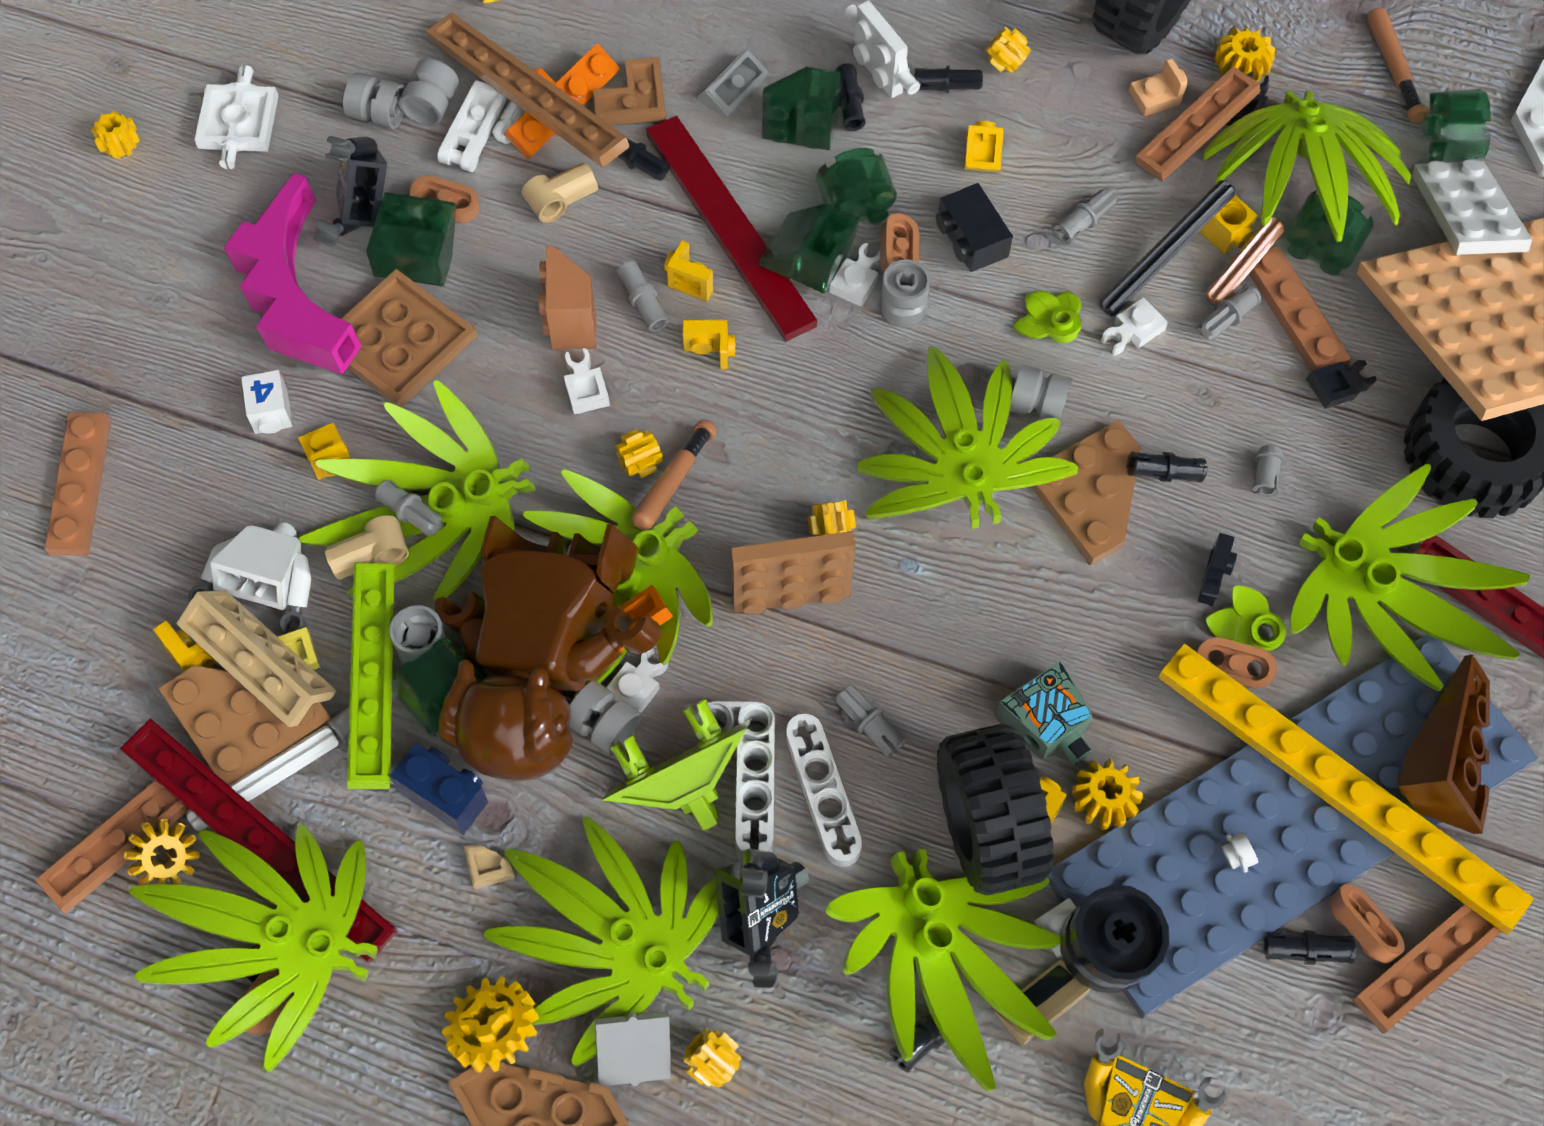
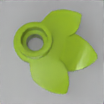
M1043 290L1033 291L1026 294L1024 299L1025 307L1029 314L1012 324L1016 332L1027 338L1041 339L1050 336L1054 342L1069 343L1078 336L1082 327L1081 317L1079 316L1082 308L1081 301L1076 294L1068 290L1061 292L1056 297L1050 292Z
M1237 585L1233 587V608L1219 610L1208 616L1205 620L1208 629L1215 637L1232 640L1266 651L1278 648L1286 637V626L1283 620L1278 615L1270 612L1265 596L1246 586ZM1261 625L1270 627L1272 630L1271 638H1261L1258 634V628Z

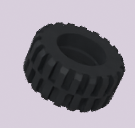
M1097 0L1094 6L1093 24L1100 34L1137 55L1152 52V49L1156 48L1163 38H1166L1191 0Z
M1445 377L1440 383H1435L1411 418L1404 436V443L1407 445L1404 449L1405 460L1408 464H1413L1409 469L1410 473L1425 464L1431 465V470L1421 489L1429 497L1434 495L1441 501L1438 504L1442 506L1476 499L1477 505L1475 509L1467 515L1470 517L1473 513H1479L1480 518H1494L1498 512L1500 516H1507L1515 513L1518 508H1525L1544 488V404L1481 421ZM1474 424L1491 430L1505 442L1511 453L1512 461L1494 462L1475 455L1461 442L1456 433L1455 425Z
M1003 723L947 736L938 745L939 749L937 750L938 782L949 833L952 836L956 855L959 857L960 866L963 873L967 876L968 883L973 887L974 891L989 896L1043 882L1051 874L1052 866L1054 865V856L1052 854L1054 843L1050 830L1052 827L1047 813V802L1040 785V778L1033 765L1031 753L1025 747L1024 739L1021 735H1018V731L1014 727Z

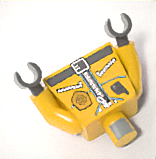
M1104 1029L1096 1032L1095 1046L1098 1053L1093 1054L1084 1080L1088 1113L1096 1120L1095 1126H1203L1211 1115L1210 1108L1220 1107L1224 1103L1227 1094L1226 1087H1224L1218 1097H1210L1204 1090L1209 1085L1212 1077H1205L1201 1081L1198 1090L1199 1099L1194 1098L1196 1091L1121 1056L1123 1043L1120 1034L1117 1036L1115 1045L1105 1047L1101 1044L1104 1037Z

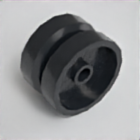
M1110 885L1095 890L1066 917L1060 932V953L1068 971L1081 984L1097 992L1105 993L1124 991L1145 979L1163 963L1170 945L1169 926L1162 909L1148 894L1132 886Z

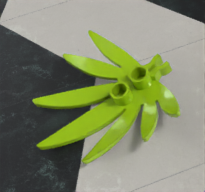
M1286 91L1284 104L1265 107L1242 117L1221 132L1204 150L1203 161L1244 137L1223 162L1216 176V185L1219 181L1224 180L1275 133L1282 130L1273 147L1267 166L1262 196L1261 224L1266 226L1269 223L1288 183L1296 155L1298 154L1308 161L1319 199L1337 242L1342 241L1348 206L1347 168L1340 144L1368 181L1395 225H1398L1400 218L1395 195L1384 170L1366 145L1389 162L1408 184L1411 179L1410 172L1399 158L1400 149L1386 133L1370 120L1352 110L1313 100L1312 91H1305L1303 100L1295 96L1293 91Z
M935 346L928 347L927 376L929 390L938 421L946 437L945 439L940 436L930 420L911 402L885 389L874 388L872 390V399L888 420L906 438L937 461V463L932 464L920 458L902 454H882L860 460L857 463V471L859 473L890 481L918 484L897 489L877 500L866 510L867 520L913 513L962 499L970 510L971 529L979 528L978 515L981 503H983L985 513L991 515L994 525L1001 522V512L997 503L992 500L993 492L1050 483L1077 475L1078 466L1075 463L1060 458L1041 457L1022 462L1042 449L1056 435L1061 424L1058 418H1046L1035 421L1020 430L1004 449L998 448L1006 428L1011 406L1012 379L1007 361L1002 360L990 377L984 398L983 430L979 431L972 401L960 374L951 361Z
M438 380L433 382L438 399L452 428L468 448L467 452L445 432L422 417L389 402L384 403V408L411 437L437 457L455 466V471L450 472L425 465L377 459H321L316 461L317 467L358 483L378 487L383 481L392 480L405 491H430L428 495L420 496L422 503L439 514L443 525L446 524V526L438 530L434 536H427L407 549L409 553L408 558L399 565L394 566V583L415 574L434 562L455 545L469 529H472L434 594L433 600L435 601L439 597L447 598L465 581L482 556L481 547L490 516H496L514 530V519L509 499L518 492L529 493L536 490L534 483L528 478L521 482L514 481L518 479L520 474L530 471L529 464L523 459L511 463L508 468H500L494 447L479 421L465 404ZM381 506L299 537V541L305 545L330 546L364 532L366 524L376 517L390 515L397 518V514L387 506ZM399 520L404 538L424 533L410 522L404 523ZM353 587L347 591V594L353 596Z
M1425 464L1379 496L1361 513L1345 534L1331 530L1329 524L1321 517H1318L1312 529L1320 533L1322 538L1315 539L1308 533L1302 536L1299 545L1306 550L1317 552L1323 561L1310 574L1296 597L1290 617V632L1297 634L1307 628L1320 611L1324 597H1328L1326 627L1329 642L1338 662L1342 666H1346L1352 647V622L1347 600L1352 599L1365 625L1392 659L1412 676L1432 689L1440 691L1444 685L1405 632L1378 603H1381L1416 629L1455 647L1507 660H1516L1520 653L1466 613L1433 593L1402 578L1400 575L1432 585L1469 590L1522 586L1527 584L1531 576L1528 573L1476 561L1435 555L1392 553L1389 551L1390 548L1414 544L1447 530L1470 514L1477 505L1476 499L1446 504L1417 513L1382 529V527L1398 517L1420 491L1431 470V465Z
M562 469L561 474L572 489L594 510L617 523L618 525L615 527L639 548L630 579L619 582L618 588L613 594V608L616 605H622L653 584L673 615L671 619L660 625L661 637L657 643L659 662L666 665L673 654L679 633L680 604L677 588L680 590L685 605L699 622L706 627L711 626L713 623L712 605L707 588L692 564L678 552L683 540L691 538L699 530L690 520L682 528L676 527L678 521L685 516L676 506L668 512L664 522L656 526L653 525L650 530H638L631 522V515L636 509L631 503L612 490L587 477L567 469ZM526 510L523 512V516L527 520L551 533L558 532L561 536L573 540L574 533H579L594 545H602L606 526L609 524L594 518L563 512ZM627 650L622 651V655L598 678L586 680L585 686L594 680L601 683L619 664ZM580 691L574 693V698Z
M588 816L583 817L582 822L591 850L606 879L629 909L628 912L620 908L595 885L568 868L535 854L510 848L505 850L504 854L509 863L542 899L572 923L601 940L602 944H597L563 931L534 926H505L487 929L484 932L485 939L497 946L534 959L566 966L612 971V974L608 977H600L577 983L546 999L535 1008L539 1019L533 1022L532 1025L548 1024L573 1018L599 1008L616 998H619V1000L607 1007L596 1019L627 1016L629 1012H635L636 1015L643 1014L661 989L677 995L679 1003L689 1011L694 1005V1000L684 993V986L674 977L677 976L687 985L695 984L704 992L709 987V980L702 974L691 972L684 961L702 942L719 915L715 878L700 890L693 900L686 918H682L687 898L688 875L686 858L680 841H673L663 864L660 884L662 914L659 916L654 914L643 883L627 855L610 834ZM595 1020L587 1028L571 1059L574 1067L584 1064L597 1055Z
M299 824L295 837L296 858L304 887L310 898L309 902L304 903L291 886L271 866L250 850L226 837L207 830H200L198 832L200 839L214 857L244 885L277 906L276 909H271L250 899L228 892L191 885H139L129 889L130 895L148 907L181 923L225 938L260 945V948H221L186 953L147 966L137 971L134 978L138 983L186 985L227 981L278 969L280 971L278 976L262 983L236 1002L219 1020L206 1039V1045L210 1049L230 1041L259 1023L273 1012L291 993H294L278 1016L268 1040L264 1058V1069L267 1072H271L284 1059L306 1030L322 1001L333 970L349 971L353 977L366 982L369 974L368 969L358 967L353 959L340 955L341 953L354 957L367 955L375 959L378 952L375 945L369 943L355 944L346 937L357 915L364 891L366 877L364 844L361 840L355 841L344 855L336 877L335 896H331L330 880L323 854L308 828L304 824Z
M919 849L911 857L914 869L907 862L905 851L897 852L890 859L894 873L899 877L898 887H877L853 891L832 900L825 907V912L828 916L844 922H858L874 915L877 917L851 943L846 953L842 970L845 975H850L865 967L879 953L890 934L893 935L895 941L887 974V1006L891 1029L902 1059L908 1062L913 1058L915 1030L914 959L925 1001L943 1039L972 1078L984 1090L991 1092L996 1088L991 1065L973 1010L950 954L974 989L1001 1015L1041 1039L1050 1040L1055 1037L1057 1031L1025 994L958 928V926H961L983 939L1010 947L1025 949L1057 947L1060 944V935L1007 914L971 906L998 905L1016 901L1042 890L1049 884L1050 880L1046 878L1041 883L988 896L974 891L973 887L968 883L967 877L938 882L934 880L926 867L928 864L926 849Z

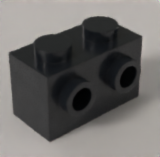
M979 183L940 197L938 214H936L937 226L942 234L948 235L953 243V250L957 259L964 261L970 272L1009 257L1013 235Z

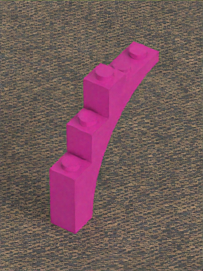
M293 173L267 210L262 213L258 222L254 225L243 221L236 232L229 238L224 249L235 270L247 274L240 288L252 310L263 313L256 328L267 348L343 375L362 346L351 323L321 309L309 300L298 286L295 269L297 242L304 221L317 200L306 177Z

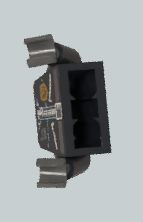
M334 136L327 138V142L332 143L330 152L325 154V157L340 161L336 188L340 217L335 219L333 223L322 219L318 220L315 228L319 229V232L313 239L329 246H334L339 236H344L362 226L378 228L387 162L378 150L377 142L370 137H355L347 140Z
M749 848L742 853L741 861L714 872L722 942L750 956L748 970L754 976L753 987L774 988L777 983L778 971L776 963L771 961V946L779 934L797 919L799 914L797 890L808 883L809 876L805 867L799 862L789 864L777 858L770 851Z

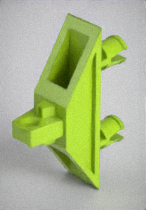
M706 698L700 699L697 703L700 715L690 704L682 712L686 715L700 742L697 746L655 767L648 765L633 734L628 735L624 740L626 749L618 740L610 746V749L615 754L627 779L625 782L609 789L602 798V801L672 810L681 808L685 815L690 812L693 813L703 831L718 824L720 815L713 801L719 798L715 785L752 718L727 731L726 729L721 730L707 704Z

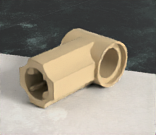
M581 162L551 178L545 175L531 178L524 184L521 194L538 219L543 223H550L560 218L568 205L598 191V183L588 164Z
M390 515L370 520L366 524L364 532L326 547L325 551L327 562L338 580L354 574V562L395 563L396 566L404 562L409 555L399 520L395 516Z

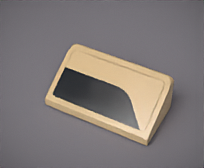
M1059 960L1021 991L1051 1024L1087 996L1091 988L1081 984L1068 971L1065 963ZM995 1010L994 1013L1022 1047L1035 1037V1035L1015 1025Z

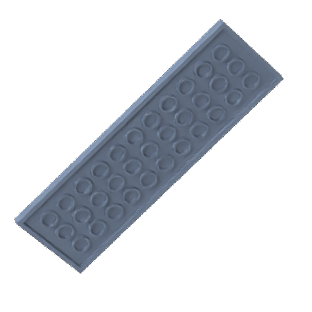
M1428 634L1415 641L1414 645L1444 686L1440 691L1432 689L1412 676L1390 657L1290 719L1298 727L1414 811L1415 809L1406 796L1400 793L1398 774L1402 772L1408 749L1460 665L1442 641ZM1490 700L1489 726L1482 728L1485 748L1489 751V764L1481 765V785H1487L1489 792L1538 759L1536 754ZM1248 745L1143 810L1134 818L1127 820L1123 827H1116L1053 866L1052 872L1047 878L1050 880L1049 886L1061 903L1070 898L1075 906L1078 907L1095 890L1110 885L1132 886L1148 894L1162 909L1169 926L1170 943L1164 961L1145 979L1132 988L1123 991L1141 1018H1144L1262 941L1266 937V932H1276L1331 896L1344 884L1351 883L1395 854V852ZM1418 813L1427 821L1432 823L1434 826H1438L1442 823L1441 821L1435 820L1433 818ZM1244 832L1256 854L1258 863L1248 867V872L1246 873L1240 867L1232 869L1223 853L1221 846L1228 844L1226 835L1229 833L1232 837Z

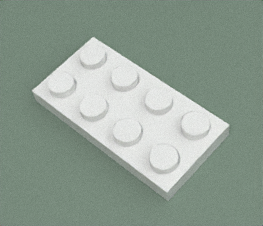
M1473 159L1451 163L1432 161L1429 164L1414 165L1412 177L1456 255L1529 252L1532 238L1484 161Z

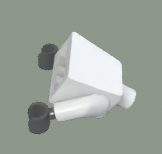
M285 522L278 523L272 531L253 525L247 526L237 536L215 545L200 577L204 581L202 585H196L189 591V601L191 602L197 592L226 590L232 596L284 610L287 605H291L290 612L285 613L280 620L283 632L285 634L288 633V626L293 621H300L298 630L305 627L308 629V625L301 614L302 608L307 607L311 574L308 559L305 555L301 554V543L296 538L297 533L294 527Z

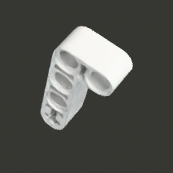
M708 702L707 704L715 719L726 725L723 728L726 731L751 718V722L760 721L766 725V728L759 732L746 729L735 749L737 750L735 840L737 858L741 861L742 853L750 848V828H759L758 850L773 853L774 713L769 706L760 702ZM752 759H759L766 766L761 770L753 771L748 769L745 764ZM750 798H760L766 805L764 808L754 811L748 809L744 803Z

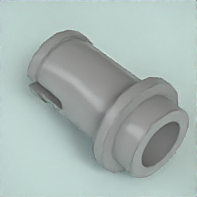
M1265 445L1255 454L1254 460L1257 463V469L1252 490L1253 492L1256 491L1257 495L1274 496L1278 492L1280 467L1285 464V456L1281 448Z

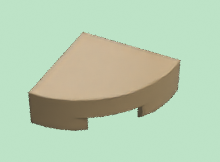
M481 845L464 846L474 889L516 879L511 865L499 853Z

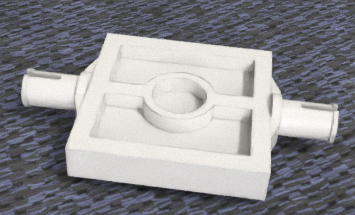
M870 1L862 3L857 7L853 4L848 6L844 11V16L848 18L856 31L853 54L857 62L868 69L872 74L875 84L879 88H883L890 98L903 93V87L909 95L916 93L920 88V83L917 82L908 68L906 59L907 45Z
M243 65L239 66L235 83L225 85L206 84L195 142L198 149L222 150L219 165L224 169H228V166L229 169L235 167L238 151L268 152L278 93L276 87H262L251 84L254 70L245 65V69Z

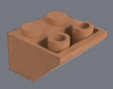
M546 246V261L539 262L540 284H543V293H539V313L542 315L543 335H550L552 350L596 349V311L591 276L557 248Z

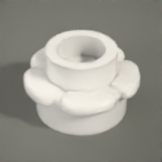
M1244 832L1232 837L1230 833L1226 835L1228 844L1221 847L1232 869L1240 867L1244 873L1248 872V867L1258 863L1249 840Z

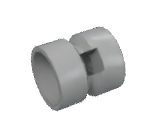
M431 58L420 60L410 78V83L407 84L399 100L401 111L410 120L424 126L438 125L448 107V100L452 98L459 84L458 76L453 69L439 60Z
M356 72L349 78L344 91V113L347 117L364 122L372 119L375 125L396 129L404 117V113L399 107V100L406 87L403 84L389 80H382L379 83V80L374 76Z
M909 259L898 260L891 263L885 269L882 280L880 311L885 321L893 326L901 328L912 327L925 317L931 279L926 267L919 262Z
M1021 364L1011 397L1010 411L1027 416L1036 411L1040 420L1046 418H1058L1061 420L1073 378L1052 373L1046 378L1043 377L1042 370Z
M415 605L402 609L394 616L390 624V637L402 665L409 672L418 675L431 674L446 664L450 655V644L442 622L435 611L429 607Z
M594 680L582 688L571 702L569 727L582 736L591 734L592 744L607 755L613 756L615 754L611 751L610 746L618 740L625 746L624 740L628 735H634L641 722L642 714L624 700L615 702V694Z

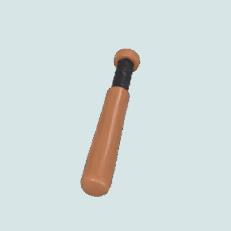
M1383 8L1373 9L1367 15V23L1397 89L1401 90L1409 109L1407 118L1411 123L1421 122L1428 117L1429 109L1421 103L1414 88V78L1387 11Z
M700 420L696 423L694 435L688 441L685 448L679 450L669 466L632 513L631 522L635 528L645 531L653 527L694 465L695 457L705 443L712 441L716 436L717 430L713 423L708 420Z

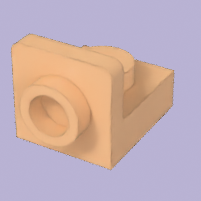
M1171 58L1165 60L1162 73L1131 82L1129 93L1145 117L1181 105L1185 89L1187 88V77L1185 72L1179 69Z

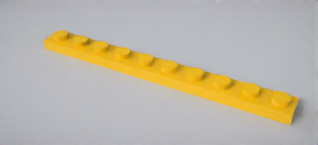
M1185 643L1161 671L1158 677L1160 680L1507 935L1514 929L1535 899Z

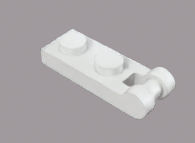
M475 80L439 148L438 162L449 166L455 163L460 165L462 170L474 172L478 164L479 155L508 98L489 84ZM459 144L466 146L464 152L456 150Z

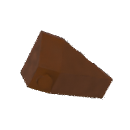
M1473 654L1464 656L1408 749L1402 772L1398 774V788L1400 793L1406 796L1417 813L1472 834H1483L1489 803V787L1485 784L1481 785V765L1489 764V751L1485 748L1482 728L1489 726L1490 680Z

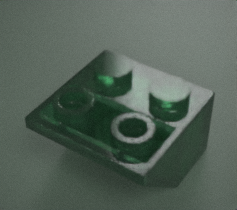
M806 66L764 87L762 95V138L778 143L785 142L806 146L810 149L830 151L839 114L841 73Z
M385 192L366 249L373 276L386 278L397 269L415 283L444 287L453 257L456 204L454 202Z
M828 203L788 213L761 257L759 265L825 294L852 248L860 217Z

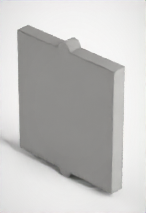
M668 1011L638 1015L635 1012H629L627 1016L595 1019L599 1085L612 1086L631 1083L632 1086H638L640 1082L671 1079Z

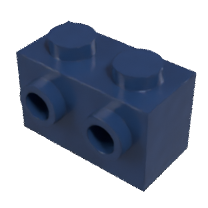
M415 743L390 775L397 791L464 835L488 804L481 786L483 781L468 769L463 768L459 772L450 766L448 757L438 749L430 747L426 750Z

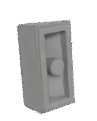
M746 48L696 98L704 105L727 118L770 73L752 52Z

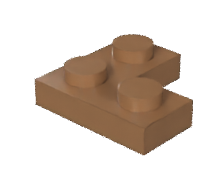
M659 57L625 60L628 87L593 90L595 115L609 125L666 120Z

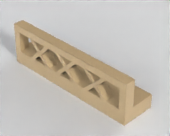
M226 590L197 592L176 623L288 727L298 726L313 703L330 701L337 692Z

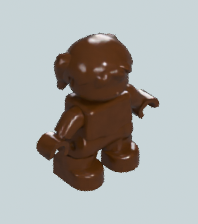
M490 516L481 547L484 564L480 568L484 599L474 592L470 593L466 597L467 606L462 612L459 607L444 597H439L436 600L435 612L442 623L460 635L467 657L470 660L460 661L456 678L443 701L437 720L439 735L445 743L458 749L464 761L479 773L493 778L519 782L536 779L552 772L564 761L573 744V738L568 729L571 720V709L567 699L556 689L580 691L584 688L586 680L598 678L622 655L621 648H625L634 654H642L651 650L658 643L661 637V628L650 616L638 618L635 626L628 631L630 625L634 622L631 616L618 605L613 608V594L618 588L619 582L630 579L639 551L636 544L613 524H607L601 548L589 542L581 534L574 533L569 555H567L570 544L558 532H552L548 546H543L526 540L499 518ZM605 625H606V630H607V632H605L604 630H602ZM473 664L488 670L494 675L483 677L477 681Z

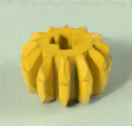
M1247 25L1242 31L1232 28L1228 35H1223L1222 39H1220L1215 54V64L1219 66V75L1226 74L1234 66L1246 75L1254 72V80L1256 82L1265 77L1270 72L1275 57V48L1271 46V37H1261L1260 29L1256 32H1251Z
M1112 758L1105 761L1103 768L1094 760L1089 763L1088 771L1080 770L1077 773L1075 779L1078 784L1073 785L1071 796L1079 799L1074 805L1075 812H1088L1085 818L1086 825L1091 824L1095 818L1099 819L1100 827L1103 831L1108 829L1111 821L1117 827H1123L1126 823V817L1134 818L1139 810L1136 804L1141 803L1143 793L1135 789L1140 783L1139 777L1127 778L1128 764L1122 765L1117 770L1114 769ZM1102 789L1108 790V796L1112 799H1107Z
M159 818L156 832H154L148 822L142 823L141 827L146 836L141 839L136 834L131 833L128 837V840L138 846V849L123 851L125 859L138 860L126 869L127 873L133 876L143 872L139 877V885H149L154 877V884H165L166 878H169L172 884L182 885L177 873L182 870L187 875H193L195 871L189 864L185 863V860L199 858L200 853L197 850L185 849L196 841L195 835L191 833L180 837L185 828V825L181 822L174 824L168 832L169 824L166 818ZM159 845H162L166 850L172 848V853L166 854L170 859L163 864L157 859L151 861V856H156L153 850Z

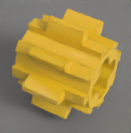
M1005 26L991 39L985 48L986 53L989 55V63L1000 72L1005 69L1012 73L1025 61L1031 51L1026 45L1028 43L1027 38L1016 28L1010 31Z
M111 111V113L106 115L104 113L101 114L98 122L95 121L94 128H91L95 137L94 142L99 152H106L108 156L112 155L115 159H121V156L125 155L130 156L133 148H136L137 143L140 142L133 119L131 117L126 119L123 114L119 115L116 111Z
M635 429L620 436L622 442L614 446L615 453L621 467L629 478L636 475L642 479L657 472L655 465L663 462V455L651 432L647 430L642 433Z
M847 500L812 505L813 515L807 516L809 532L812 535L816 534V536L849 532L852 528H857L854 509H848Z
M704 1029L693 1038L684 1051L683 1061L689 1065L686 1072L699 1084L704 1083L707 1087L710 1085L717 1088L722 1087L724 1083L732 1079V1076L740 1067L739 1062L742 1057L735 1051L739 1044L725 1032L720 1033L718 1030L713 1032L711 1029Z

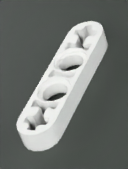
M798 714L788 722L786 728L787 745L824 854L833 865L847 867L854 864L860 856L862 848L861 835L820 721L810 714ZM799 727H805L807 732L814 731L811 733L810 740L813 751L806 753L803 738L801 736L794 737L798 735ZM816 761L822 762L827 766L829 773L822 780H813L805 772L808 764ZM831 798L840 803L842 811L838 816L828 818L819 812L818 805L824 799ZM841 826V834L845 843H853L847 855H843L840 849L833 850L837 842L834 828Z

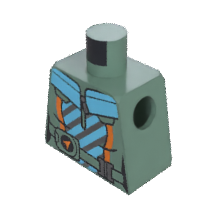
M1061 661L999 702L995 715L1000 723L1014 727L1018 731V735H1021L1024 739L1025 745L1039 758L1046 759L1061 749L1071 763L1077 765L1092 753V748L1081 736L1088 729L1093 718L1091 711Z

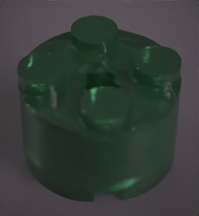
M1468 89L1430 93L1429 108L1431 115H1426L1423 119L1424 136H1431L1432 139L1428 149L1429 162L1442 161L1448 163L1462 162L1470 159H1484L1488 153L1491 133H1485V122L1491 121L1490 103L1486 91Z
M856 148L836 155V163L827 168L826 164L820 167L816 174V183L828 217L834 223L837 230L848 229L855 223L869 220L870 223H879L888 218V209L894 204L897 193L881 153L878 156L875 155L873 149Z
M1316 190L1308 195L1287 229V239L1290 243L1287 250L1296 259L1305 260L1309 258L1319 263L1320 268L1329 275H1339L1341 270L1352 265L1372 232L1374 222L1371 215L1367 220L1361 213L1364 206L1348 195L1342 241L1337 242L1318 194L1316 195Z
M447 638L436 641L431 649L421 654L414 661L403 664L396 673V679L399 681L397 694L400 702L425 731L434 737H437L436 732H439L437 720L443 701L456 678L460 661L468 660L473 664L477 681L488 676L460 645L452 643Z

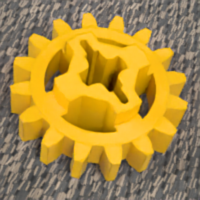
M499 977L494 986H492L488 978H484L481 988L478 990L468 985L466 987L468 996L465 999L460 997L453 999V1002L458 1007L456 1011L445 1012L444 1017L450 1024L442 1029V1034L448 1040L445 1046L464 1068L471 1064L476 1072L481 1073L486 1063H488L495 1072L499 1070L500 1060L506 1059L510 1064L515 1063L513 1053L517 1049L527 1052L529 1049L524 1040L526 1037L536 1036L537 1031L532 1023L539 1019V1015L533 1007L535 1002L529 993L523 990L519 982L514 981L509 985L504 977Z

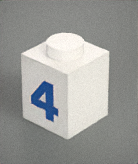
M279 370L241 377L246 416L255 434H271L284 428L293 427L288 391Z

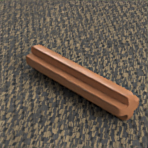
M1271 217L1266 226L1261 225L1205 292L1206 300L1217 307L1221 300L1230 297L1284 232V224L1280 220Z

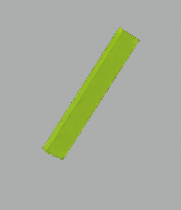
M354 562L347 789H390L393 642L390 637V624L394 616L395 563Z

